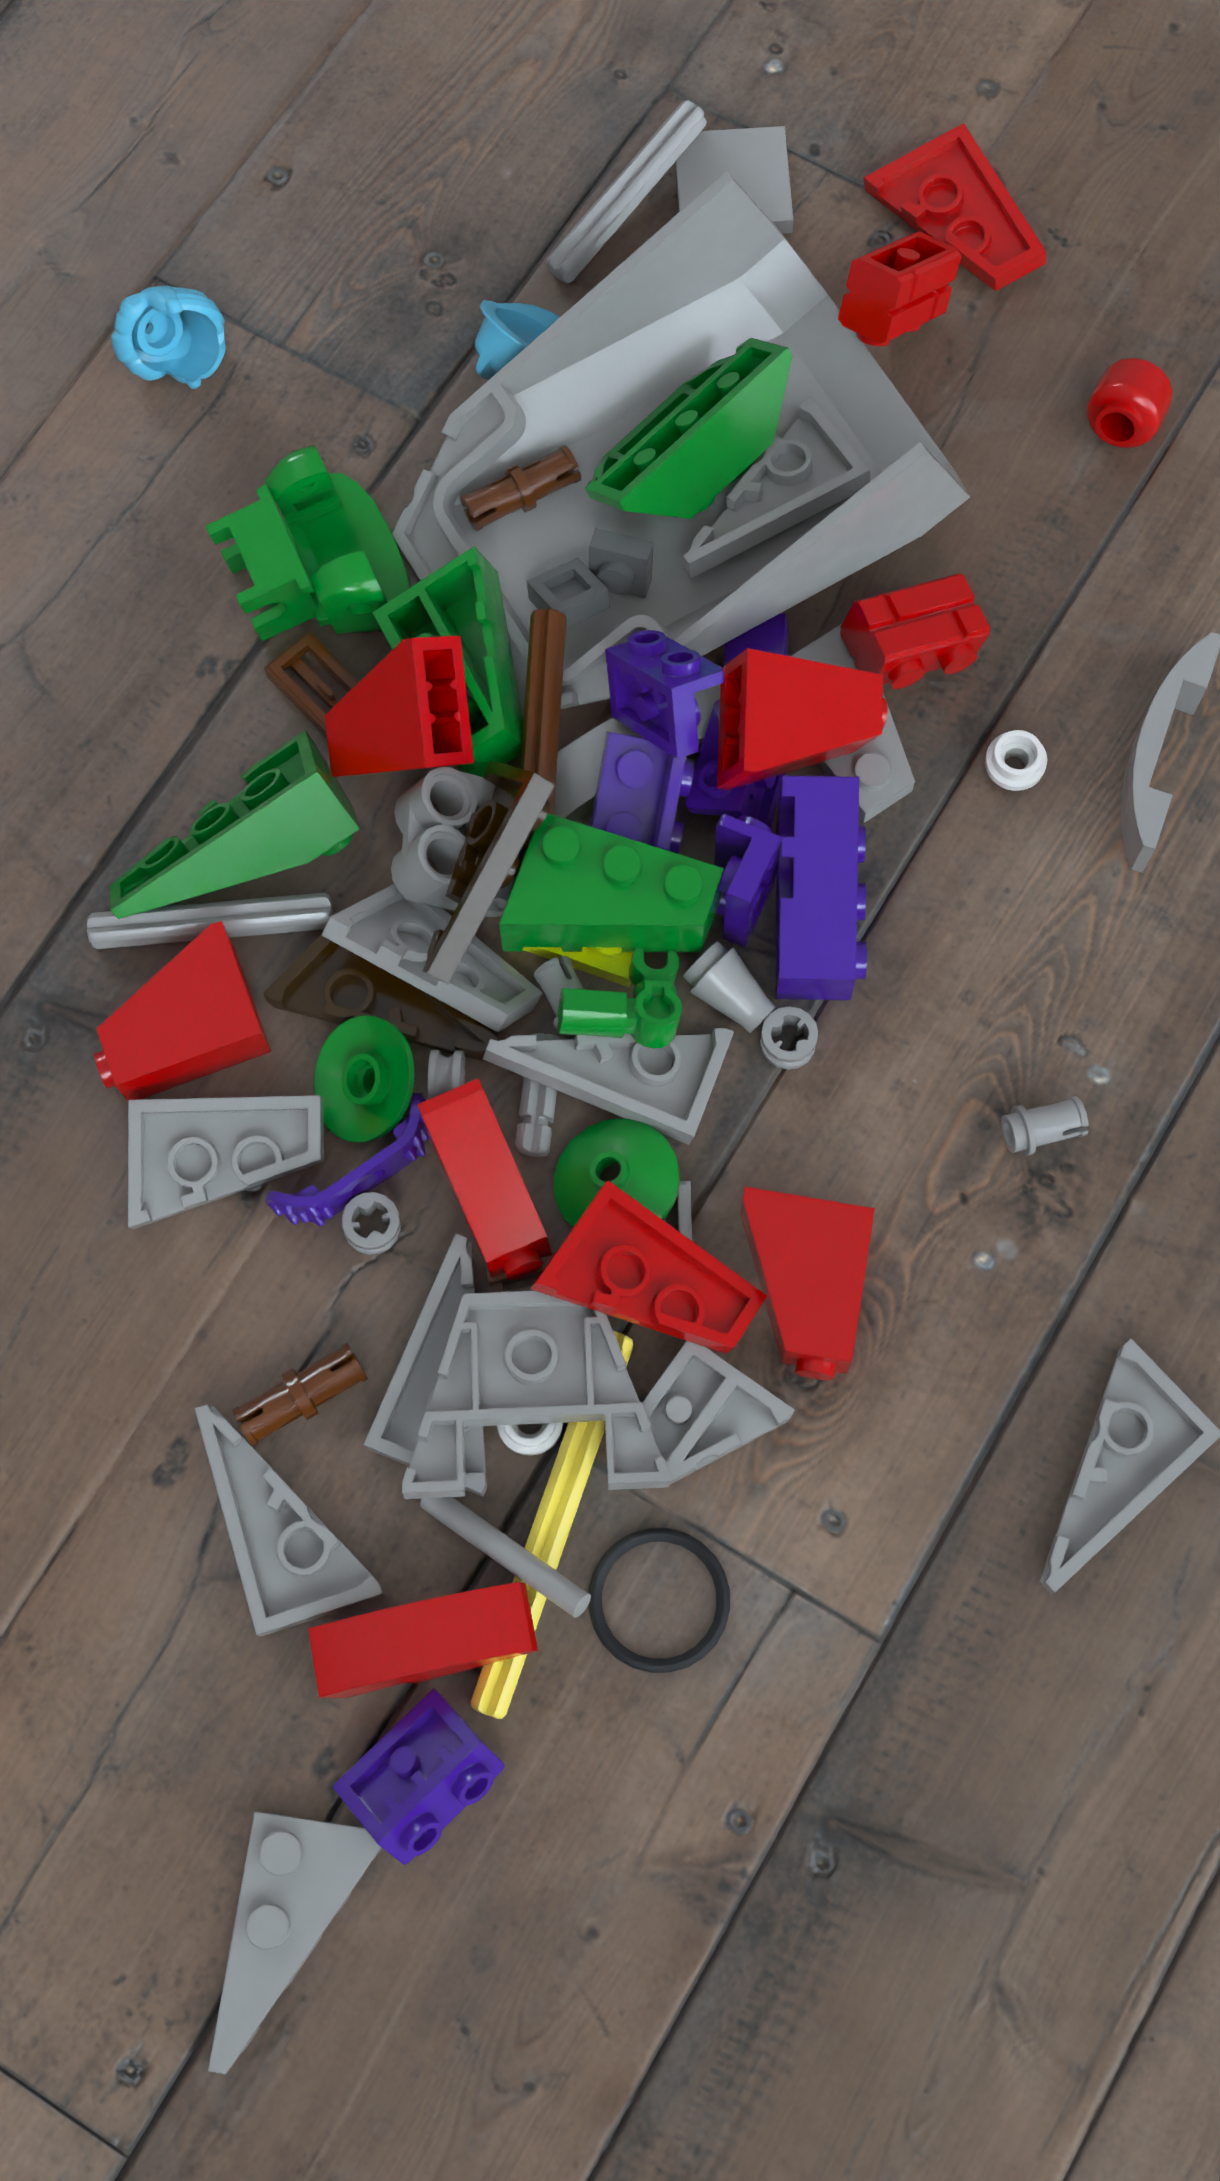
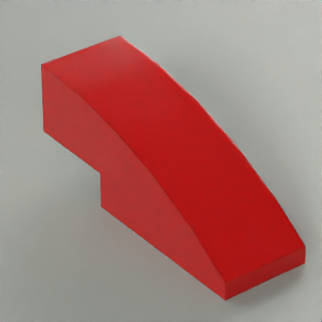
M525 1582L509 1583L431 1598L308 1628L319 1698H350L402 1683H421L538 1651Z

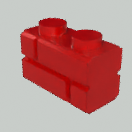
M919 231L852 260L846 283L850 292L843 295L838 320L842 324L841 326L856 332L857 338L863 343L878 347L889 345L892 339L906 332L919 330L922 324L946 313L952 292V287L948 283L955 280L962 255L958 252L957 248Z
M958 573L854 601L840 626V635L850 656H854L856 659L855 666L857 670L882 674L883 684L890 683L893 689H901L920 680L926 672L942 668L945 674H954L972 665L977 659V652L990 635V626L979 604H974L975 596L964 574Z

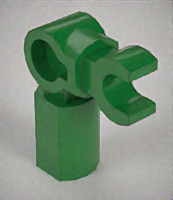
M635 948L629 967V978L635 986L633 998H627L626 992L562 988L558 1006V1034L623 1038L624 1033H629L637 1043L644 1047L655 1049L669 1045L675 1038L683 1008L681 1000L676 995V987L674 985L679 968V957L676 951L668 950L664 968L653 969L644 962L643 948Z

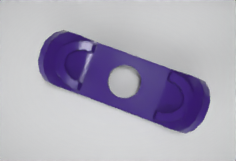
M423 1093L412 1094L409 1116L392 1130L396 1137L394 1143L322 1192L314 1185L293 1195L268 1191L265 1203L277 1216L284 1214L294 1225L298 1224L299 1220H301L303 1223L311 1221L322 1227L325 1225V1220L331 1219L344 1210L345 1206L354 1197L370 1192L408 1166L412 1161H415L417 1156L424 1157L426 1155L424 1141L429 1140V1136L417 1104L426 1101Z

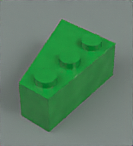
M473 546L372 613L392 650L403 639L441 636L461 637L474 763L457 766L468 774L484 777L490 760L506 764L521 754L523 717L498 571Z
M548 813L543 823L533 833L500 920L499 928L503 951L523 952V947H562V952H582V947L622 948V952H634L635 948H643L644 952H668V950L676 952H702L721 898L719 885L724 868Z

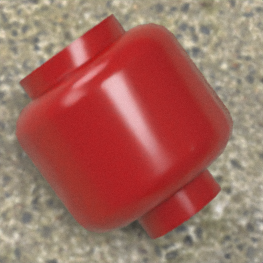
M1127 358L1120 359L1111 364L1099 379L1088 400L1087 418L1091 429L1106 443L1121 448L1140 447L1149 442L1159 430L1171 406L1173 390L1169 378L1161 368L1148 360Z

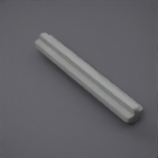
M684 100L678 105L550 254L546 263L550 269L549 271L555 278H558L565 284L572 283L704 129L707 121L704 117V111L698 105L689 100Z
M323 892L163 906L122 919H118L112 911L95 912L88 916L87 934L93 948L106 949L193 941L209 925L219 921L223 922L230 938L322 930L325 928L329 917L334 915L330 895Z

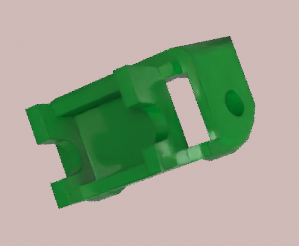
M315 445L301 447L283 457L271 470L268 477L265 478L266 483L256 490L259 501L205 525L215 545L234 538L236 543L221 550V554L232 574L247 568L255 586L236 594L244 613L247 614L266 605L270 608L250 619L262 642L315 617L320 626L332 624L336 634L382 632L372 612L410 588L409 576L400 551L375 502L355 480L343 473H328ZM274 501H276V503H277V505H278V507H279V509H280V511H281V513H282V515H283V517H284L283 519H282V517H281V515H280V513H279V511H278V508H277V506H276V504H275Z

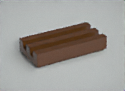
M309 631L265 666L264 670L267 678L327 738L324 717L326 713L284 670L290 667L330 709L341 699L300 657L308 652L347 693L359 681Z

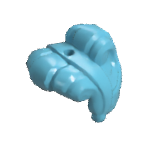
M166 285L148 287L140 293L126 297L121 302L120 311L116 313L115 331L111 337L113 351L118 361L122 362L132 374L143 380L152 381L168 374L176 381L186 383L191 389H197L201 385V379L211 376L220 366L224 357L226 344L223 323L225 320L215 303L203 292Z

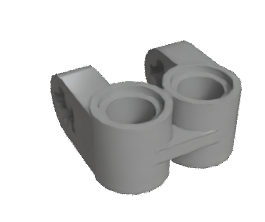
M439 767L428 772L397 799L394 809L395 820L403 834L402 848L393 858L391 874L397 890L406 899L415 903L456 910L458 903L446 897V893L459 852L466 839L465 827H468L471 814L478 811L484 803L492 799L496 785L480 776L457 771L451 767ZM431 801L434 802V803L437 805V807H438V809H439V811H440L441 813H439V812L433 807ZM427 857L435 864L438 872L430 866ZM515 876L505 888L499 889L485 917L503 915L516 881Z

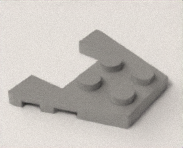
M537 1291L463 1294L438 1370L437 1383L428 1410L424 1413L416 1448L409 1468L407 1467L402 1481L404 1499L465 1497L464 1429L465 1427L604 1421L608 1490L669 1487L670 1476L668 1466L664 1457L661 1456L650 1428L651 1424L642 1402L638 1399L626 1369V1362L607 1315Z

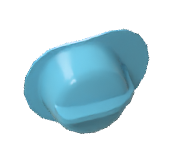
M483 300L480 308L485 318L475 340V348L480 356L476 364L477 374L481 378L491 379L560 317L535 305L496 303Z

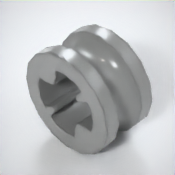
M791 1006L778 1008L770 1013L763 1023L760 1039L762 1054L769 1063L777 1068L786 1070L800 1068L808 1063L814 1055L818 1038L816 1022L809 1013L801 1008ZM783 1026L797 1027L795 1035L799 1036L803 1033L806 1037V1040H799L797 1042L795 1051L782 1050V1041L774 1043L772 1037L781 1035Z
M440 1050L430 1051L428 1100L465 1084L464 1051L455 1050L451 1057H444Z
M376 1192L362 1193L354 1197L345 1206L342 1215V1228L349 1245L357 1252L367 1255L381 1254L389 1250L398 1240L401 1231L399 1212L394 1202L387 1196ZM376 1209L385 1213L382 1215L383 1224L389 1225L383 1234L378 1231H372L367 1238L358 1235L361 1232L359 1222H355V1219L360 1213L370 1217Z

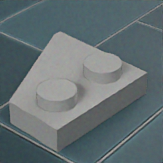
M689 1341L685 1342L642 1402L661 1456L664 1457L669 1469V1485L787 1423L795 1411L708 1348Z

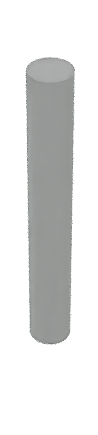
M453 1497L421 1498L420 1507L568 1614L577 1618L585 1611L591 1599L589 1593Z

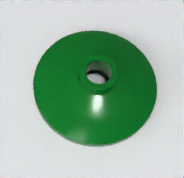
M369 1015L353 1017L340 1024L329 1035L317 1058L313 1090L314 1096L320 1095L324 1098V1124L333 1134L346 1141L367 1143L387 1135L399 1123L410 1103L415 1078L413 1056L406 1038L393 1023L386 1019Z
M631 1119L601 1121L584 1129L566 1146L555 1169L553 1186L557 1206L572 1228L605 1183L601 1180V1173L612 1164L620 1165L621 1170L618 1177L610 1181L662 1220L665 1219L672 1209L680 1186L678 1160L665 1137L648 1124Z

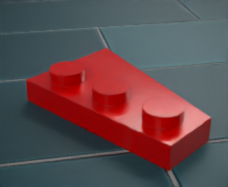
M964 123L864 177V186L867 193L916 231H921L957 248L958 252L962 255L959 264L994 291L1005 287L1046 264L1045 248Z
M609 1180L599 1189L530 1288L531 1290L725 1354L735 1348L767 1298L766 1294Z

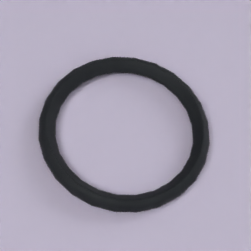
M648 1528L631 1533L617 1541L600 1559L593 1572L588 1593L591 1595L588 1604L593 1629L603 1646L616 1659L626 1665L649 1673L674 1672L688 1668L703 1659L718 1643L726 1628L730 1612V1588L725 1571L717 1557L698 1539L685 1532L670 1528ZM650 1542H668L682 1546L694 1553L705 1564L712 1576L716 1589V1611L713 1623L707 1634L695 1647L671 1658L652 1659L638 1655L624 1647L613 1636L606 1623L602 1609V1591L606 1577L613 1564L624 1553L634 1547Z

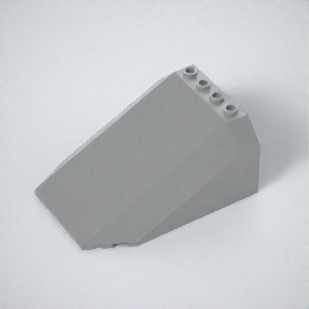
M728 171L724 172L449 415L441 432L446 435L445 441L430 471L423 469L414 487L413 500L403 510L392 533L393 538L420 581L473 546L498 571L523 718L530 616L537 609L529 600L526 581L577 557L589 569V545L595 528L653 541L652 581L646 598L609 592V609L566 629L561 709L610 699L605 649L628 642V638L632 634L645 630L660 631L670 639L703 656L921 537L970 498L952 465L866 345L857 338L856 332L841 326L842 324L838 320L840 309L783 234ZM749 338L788 347L792 355V361L775 436L783 438L798 419L799 405L803 400L812 397L869 468L870 482L854 495L690 579L683 569V555L690 550L692 540L704 525L712 527L727 508L726 497L745 473L737 476L715 496L713 503L707 509L697 513L692 519L623 511L591 499L585 487L593 479L594 471L602 457L693 376L715 361L737 353V346ZM563 445L570 449L578 464V467L573 470L578 469L580 471L581 481L572 483L536 501L537 507L526 513L521 508L483 527L479 531L473 529L464 512L467 506L463 507L461 505V495L468 494L505 476V469L514 464L521 468L558 450ZM765 451L757 459H755V463L759 462L763 458V456L765 455Z

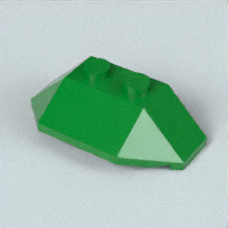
M749 338L737 346V353L715 361L683 383L602 457L594 471L593 479L585 487L589 497L623 511L692 519L697 513L707 509L713 503L715 496L737 476L747 472L752 464L755 463V459L773 444L792 361L789 348Z

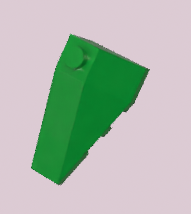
M304 730L242 774L240 777L247 786L230 801L218 804L217 801L211 800L197 813L200 817L193 823L190 828V834L182 841L178 836L165 839L110 885V906L113 914L118 919H122L308 864L322 854L330 856L347 846L353 838V833L360 829L354 808L337 779L331 777V769L307 731Z

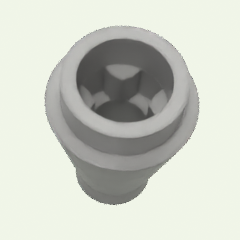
M718 941L683 975V978L693 987L690 991L691 994L740 1024L750 1034L776 1008L766 997L734 947L728 951Z

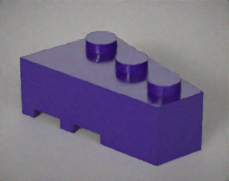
M782 776L776 822V835L781 836L776 869V999L851 1000L856 979H866L867 944L866 942H856L857 920L865 921L866 883H858V863H864L866 850L865 825H859V777Z

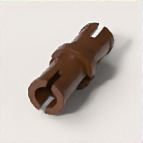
M563 445L558 450L521 468L517 464L506 468L505 476L468 494L461 495L460 502L463 507L467 506L464 512L475 531H479L483 527L521 508L525 513L536 508V501L572 483L581 481V473L578 469L573 470L578 467V464L570 449Z
M345 1343L342 1345V1348L298 1373L293 1368L281 1375L284 1380L283 1382L242 1406H237L231 1410L236 1421L241 1423L240 1428L251 1446H255L259 1443L258 1441L303 1415L307 1420L319 1414L316 1407L362 1381L363 1383L368 1378L349 1344Z

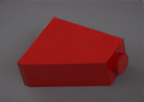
M460 636L403 639L324 715L331 777L474 763Z
M747 648L723 667L724 682L720 684L717 788L731 790L847 755L882 735V729L886 723L888 713L887 702L883 698V675Z
M222 921L209 925L96 1028L103 1050L94 1053V1059L105 1087L109 1089L116 1086L129 1103V1100H141L272 1052L233 942Z
M479 1079L472 1080L417 1104L433 1150L491 1278L505 1273L508 1280H516L538 1270L543 1264L541 1257L552 1255L548 1237Z
M745 1186L740 1215L761 1290L767 1295L765 1304L782 1363L796 1365L795 1373L797 1375L811 1379L834 1380L835 1372L847 1374L853 1359L875 1208Z

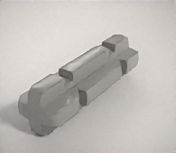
M531 1034L536 1035V1040H561L559 1036L553 1034ZM524 1076L519 1108L520 1120L523 1123L517 1124L516 1150L517 1153L529 1157H545L550 1152L552 1132L548 1124H552L554 1121L557 1090Z

